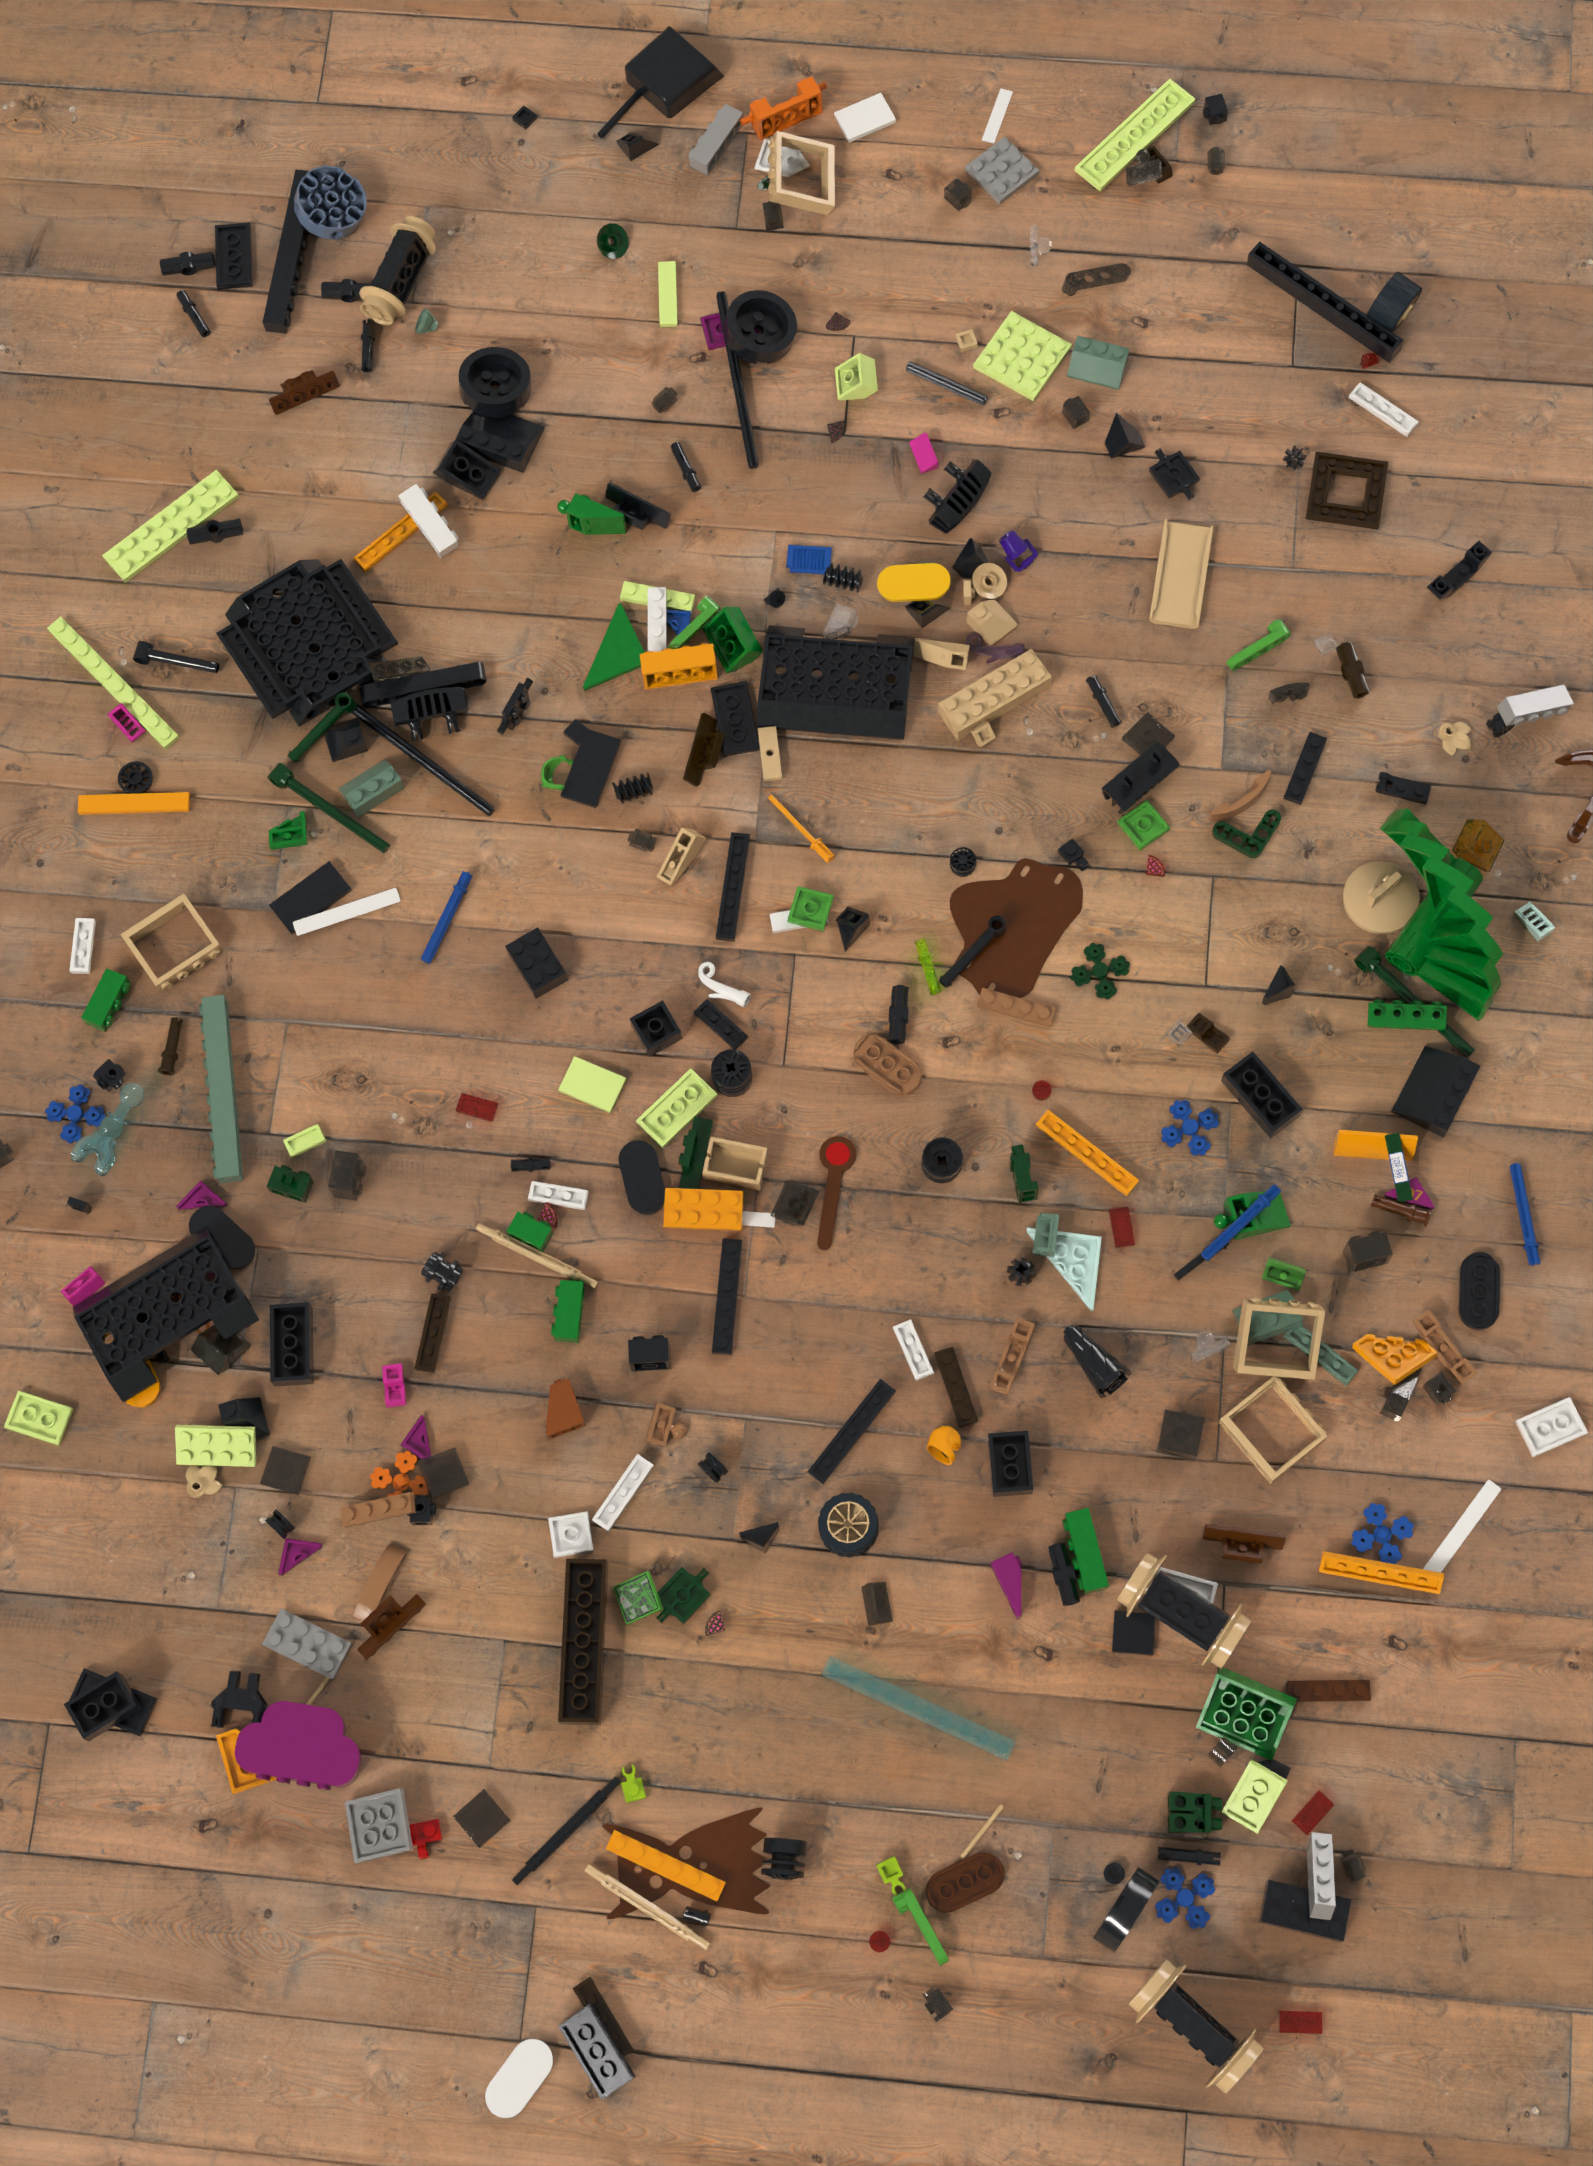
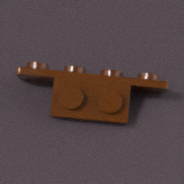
M313 370L306 371L300 376L287 379L284 383L280 384L283 393L270 398L269 402L275 415H278L340 387L334 371L319 377L315 375Z
M1206 1524L1203 1539L1222 1542L1221 1558L1262 1564L1263 1547L1282 1550L1285 1535Z
M416 1594L401 1607L390 1595L360 1623L372 1636L357 1649L365 1660L369 1659L397 1631L403 1628L411 1618L418 1614L426 1603Z

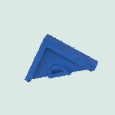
M667 610V625L679 635L691 623V611Z

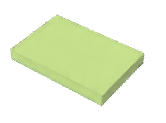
M574 1056L558 1091L611 1113L627 1079Z
M18 1391L4 1428L60 1446L74 1409Z
M1251 1759L1221 1813L1258 1834L1288 1780Z

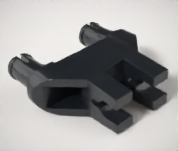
M230 1671L227 1688L211 1702V1706L214 1708L211 1727L224 1728L225 1711L228 1708L252 1711V1723H261L262 1716L269 1706L259 1692L260 1674L249 1673L247 1689L239 1688L241 1671Z

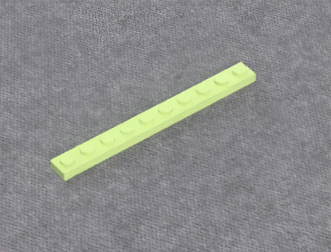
M59 617L47 627L48 631L119 703H122L165 750L179 739L177 733L62 617Z

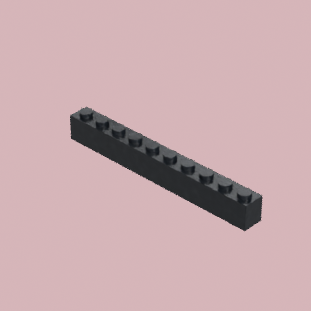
M295 169L263 317V325L266 332L287 334V329L291 326L290 315L294 311V296L298 294L297 282L301 279L300 268L301 265H304L303 254L308 246L307 235H310V232L299 222L294 211V197L301 179L309 172L307 170Z
M1260 241L1248 254L1247 266L1390 363L1401 351L1402 338Z

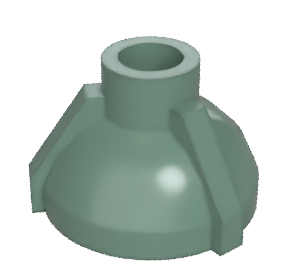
M423 308L418 317L415 331L418 334L435 332L438 321H436L428 309Z

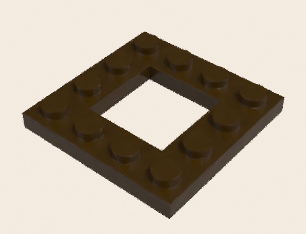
M1316 451L1306 519L1378 530L1388 462ZM1331 474L1367 479L1363 507L1327 502Z

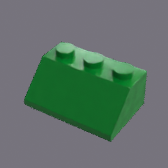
M724 606L703 628L708 640L713 644L714 651L726 673H731L752 663L763 652L740 607Z

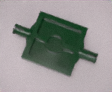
M681 1567L657 1592L664 1610L656 1618L663 1623L671 1615L684 1625L711 1596L702 1585V1581L709 1572L703 1568L694 1576Z

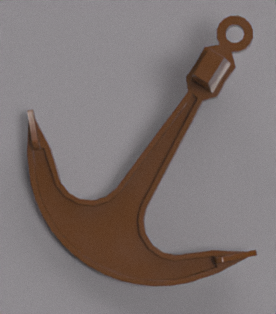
M1593 750L1567 754L1556 759L1555 763L1563 766L1587 764L1593 767ZM1593 796L1585 810L1579 813L1567 833L1568 841L1574 844L1581 841L1583 833H1586L1593 821Z

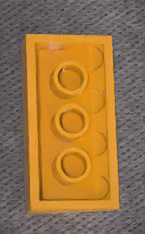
M1339 1130L1334 1140V1156L1389 1160L1385 1135L1389 1133ZM1400 1134L1405 1161L1412 1162L1418 1136Z

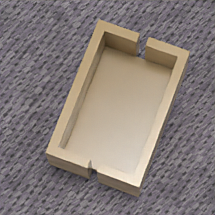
M711 1137L707 1150L708 1157L705 1159L702 1172L703 1179L760 1191L764 1176L763 1170L765 1171L768 1159V1148Z

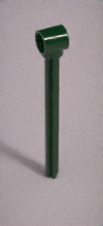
M278 763L267 776L268 780L280 789L288 787L382 853L389 850L390 844L295 780L292 771L282 763Z
M1367 946L1354 959L1359 969L1366 973H1375L1407 1004H1412V1001H1421L1381 964L1380 954L1371 946ZM1446 1024V1031L1437 1030L1465 1057L1468 1058L1475 1051L1448 1024Z

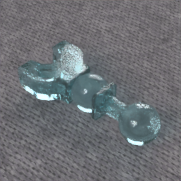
M128 1083L121 1088L119 1093L121 1102L113 1114L107 1112L110 1116L101 1120L99 1125L100 1131L95 1130L92 1135L78 1140L71 1152L72 1160L82 1162L89 1154L97 1153L98 1159L94 1167L96 1174L105 1176L115 1163L114 1146L117 1142L114 1139L122 1135L124 1130L123 1124H128L123 1119L131 1107L140 1105L144 1099V1091L136 1083Z

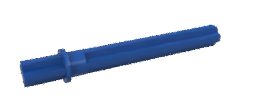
M462 871L457 884L453 886L454 890L421 956L423 962L428 964L432 962L463 895L467 893L466 889L473 877L470 873Z
M1514 1163L1509 1168L1525 1246H1523V1249L1526 1250L1529 1265L1535 1266L1541 1264L1538 1253L1539 1244L1536 1242L1522 1168L1519 1163Z
M1273 1184L1263 1195L1259 1194L1258 1199L1204 1249L1201 1256L1206 1261H1209L1266 1207H1270V1202L1280 1194L1281 1190Z

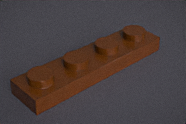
M1370 1680L1287 1681V1693L1289 1696L1296 1698V1702L1371 1701Z

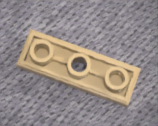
M776 726L758 728L764 782L782 780Z

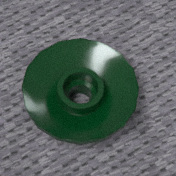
M609 223L599 230L597 246L602 255L609 259H617L626 253L628 236L620 225Z

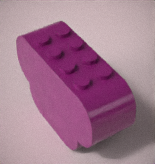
M288 1701L275 1702L265 1710L261 1723H251L241 1730L235 1746V1758L239 1766L245 1771L256 1775L257 1779L270 1781V1777L277 1778L276 1781L279 1783L290 1784L292 1780L297 1781L299 1786L310 1787L311 1784H317L318 1789L330 1790L331 1787L342 1788L353 1783L359 1774L361 1766L360 1749L353 1740L345 1736L346 1726L343 1719L336 1711L326 1707Z

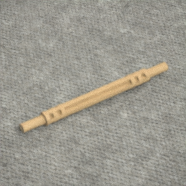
M478 1223L476 1230L491 1237L493 1241L574 1281H582L590 1287L597 1288L599 1282L582 1274V1271L499 1230L495 1231Z
M591 1865L587 1866L584 1872L600 1881L602 1886L685 1940H691L704 1950L708 1949L710 1943L695 1934L692 1928L610 1875L601 1873Z

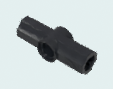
M182 252L179 257L160 259V268L163 276L177 273L190 276L195 274L197 270L215 268L213 252L200 254Z
M344 279L342 282H322L321 296L322 298L341 299L344 302L351 303L356 299H361L360 289L364 286H371V283H357L352 279Z
M240 518L223 522L211 520L206 525L191 527L186 530L190 545L207 541L219 543L224 538L240 536L244 533Z
M904 985L893 986L891 1006H889L888 1022L890 1026L888 1042L899 1045L905 1043L906 1024H908L909 1007H907L909 987Z
M1057 1543L1048 1546L1053 1565V1577L1055 1584L1058 1585L1063 1606L1079 1603L1080 1598L1075 1584L1076 1576L1072 1563L1070 1564L1066 1544Z

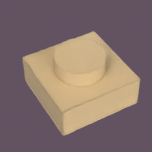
M972 329L955 334L960 352L978 348V343Z
M963 580L964 605H971V599L975 598V588L971 587V580Z
M986 720L970 730L979 747L996 738L989 722Z

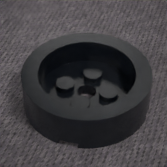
M762 290L748 291L739 295L731 303L723 324L724 338L728 347L739 358L757 364V362L774 363L783 358L792 345L797 331L796 316L790 305L778 295ZM755 328H759V329L762 328L763 333H762V334H758V333L755 332L754 329H755Z
M487 347L473 352L463 361L459 369L461 399L465 405L467 404L472 408L473 412L481 416L499 418L514 414L515 410L527 403L531 394V377L527 362L518 353L502 347ZM495 383H496L498 386H500V387L497 388V389L491 388V386H492V385H495Z
M1138 1867L1093 1938L1115 1953L1160 1881Z

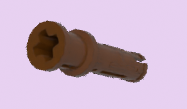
M1374 1194L1371 1203L1372 1207L1407 1217L1408 1221L1411 1222L1413 1220L1422 1223L1425 1227H1427L1432 1210L1426 1211L1417 1208L1414 1204L1408 1206L1377 1196L1376 1194Z

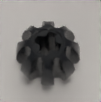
M1021 1257V1261L1014 1259L1011 1261L1013 1266L1007 1267V1273L1011 1274L1008 1278L1011 1283L1017 1281L1016 1286H1022V1282L1028 1285L1032 1282L1030 1278H1035L1036 1271L1031 1270L1035 1266L1032 1261L1026 1263L1027 1258ZM1019 1269H1022V1271L1024 1272L1023 1275H1021V1273L1018 1272Z

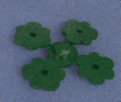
M1091 943L1089 947L1084 949V954L1087 956V961L1095 963L1092 967V972L1088 969L1086 970L1085 966H1080V968L1073 967L1070 979L1075 981L1076 986L1080 987L1083 984H1089L1093 974L1094 977L1101 979L1099 984L1095 985V990H1097L1096 996L1109 1000L1111 996L1117 993V989L1114 987L1113 981L1108 982L1104 978L1108 975L1109 971L1117 977L1127 975L1130 963L1126 961L1124 956H1118L1117 959H1111V964L1108 967L1105 963L1101 962V958H1104L1106 955L1103 952L1104 946Z

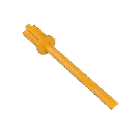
M772 794L768 797L812 843L810 846L811 850H815L826 863L834 859L835 855L822 843L821 838L815 839Z

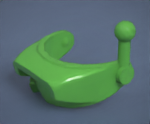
M564 755L549 759L542 767V787L563 791L565 785H555L553 783V772L561 762L565 761L572 765L574 760H569Z

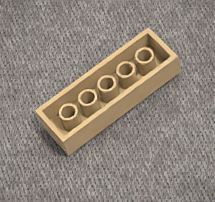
M1030 649L938 703V713L956 740L959 741L971 734L970 730L985 720L990 723L1051 687L1052 676L1033 649Z

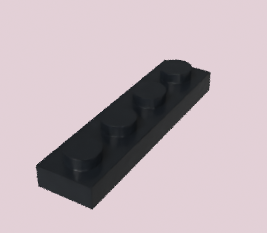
M1309 732L1283 799L1299 805L1302 804L1326 743V737Z

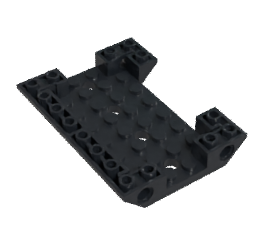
M768 626L758 696L757 728L776 726V729L904 740L915 637L878 634L876 643L809 638L804 637L805 628ZM779 667H783L786 670L783 674L775 672ZM819 670L822 672V675L814 677L812 673ZM852 673H856L859 675V678L851 680L849 676ZM893 676L896 678V681L888 683L886 678Z
M208 1226L73 1307L76 1322L105 1377L122 1402H126L158 1382L150 1366L145 1363L146 1360L210 1321L214 1323L225 1340L259 1321L246 1294L237 1284L224 1260L225 1257ZM210 1273H215V1279L207 1282V1276ZM181 1294L180 1301L173 1302L174 1295ZM147 1314V1320L144 1323H139V1317ZM108 1335H113V1341L105 1344V1338Z

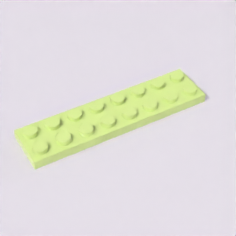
M1169 79L1075 166V172L1101 192L1140 153L1146 150L1193 106L1196 99Z
M215 470L102 556L126 583L187 537V528L202 526L238 499L239 495L224 477Z

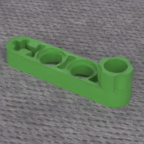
M705 596L697 606V609L702 613L672 640L668 648L679 649L685 646L719 613L721 607L709 596Z
M1281 619L1273 621L1267 627V630L1270 632L1269 635L1232 656L1227 661L1229 668L1235 671L1287 640L1291 636V632Z
M908 1888L894 1896L892 1900L900 1915L908 1910L912 1913L939 1965L942 1966L949 1962L945 1951L911 1889Z

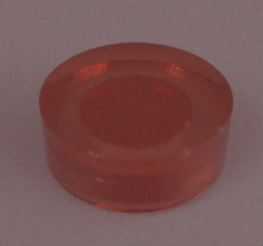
M1041 1080L1033 1085L1032 1094L1035 1099L1044 1101L1051 1095L1052 1089L1048 1082Z
M883 1931L874 1932L869 1940L870 1947L875 1952H885L890 1946L889 1936Z

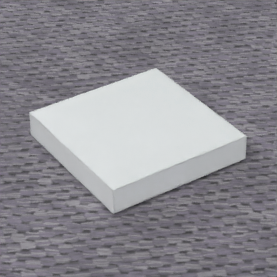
M588 1511L548 1518L554 1558L594 1552Z

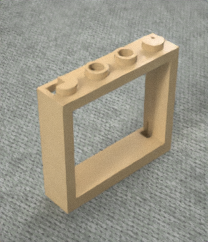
M776 131L770 137V143L768 144V148H770L768 163H770L768 171L770 202L828 215L835 207V145ZM781 146L821 156V198L781 189Z
M184 893L120 934L159 992L166 988L170 989L175 982L185 979L190 972L202 968L207 961L217 958L216 955L223 951ZM185 909H188L212 944L157 979L133 943Z
M1258 1297L1243 1299L1233 1368L1237 1373L1315 1380L1325 1310L1320 1304H1314L1313 1302L1300 1304L1299 1301L1289 1300L1287 1303L1274 1298L1264 1301ZM1252 1310L1315 1316L1308 1365L1246 1361Z
M1276 1376L1270 1378L1219 1420L1221 1427L1270 1484L1327 1438V1432L1323 1429V1426L1320 1423L1317 1424L1312 1419L1313 1414L1299 1404L1300 1399L1297 1395L1291 1394L1286 1388L1287 1384L1285 1381ZM1271 1388L1278 1393L1316 1438L1276 1472L1232 1421L1233 1418Z

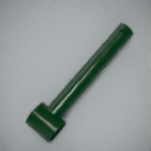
M339 693L335 698L336 705L292 751L289 750L287 756L294 763L300 761L299 759L343 713L349 714L355 710L356 702L348 693ZM345 700H349L346 706H342Z

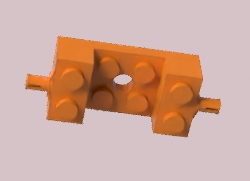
M813 77L802 79L797 83V96L792 97L786 102L778 103L772 108L765 97L755 100L749 104V115L740 119V123L744 126L751 122L760 140L774 135L776 131H783L821 114V91L827 89V85L825 82L817 85Z

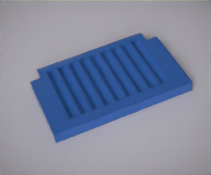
M788 545L786 568H790V572L825 574L827 567L831 563L832 547Z

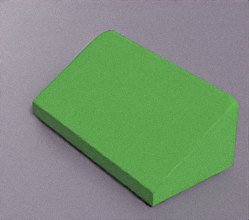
M1269 1257L1262 1279L1300 1291L1306 1269Z

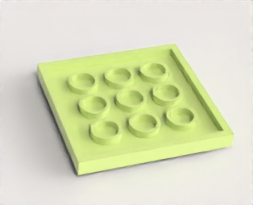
M1011 311L977 358L973 368L1034 402L1071 350L1072 344Z

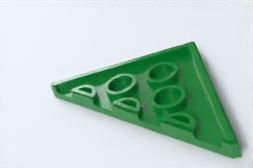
M621 603L618 604L584 682V691L641 667L640 654H643L644 650Z

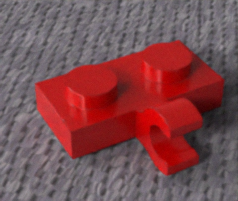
M439 1819L409 1825L412 1844L417 1846L418 1857L421 1860L429 1858L427 1843L442 1840Z

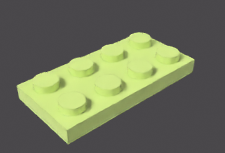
M690 1068L636 1120V1123L664 1148L718 1094Z
M176 1425L175 1427L176 1465L256 1466L255 1427Z

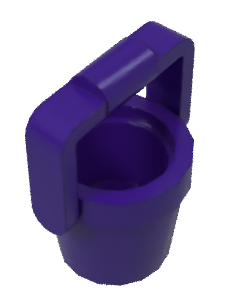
M1014 530L1007 532L999 540L1007 554L1005 560L1015 572L1026 569L1038 556V552L1029 540H1023ZM1029 548L1033 554L1017 567L1012 560Z

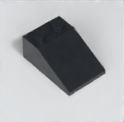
M455 439L450 443L433 473L447 483L482 500L501 469Z

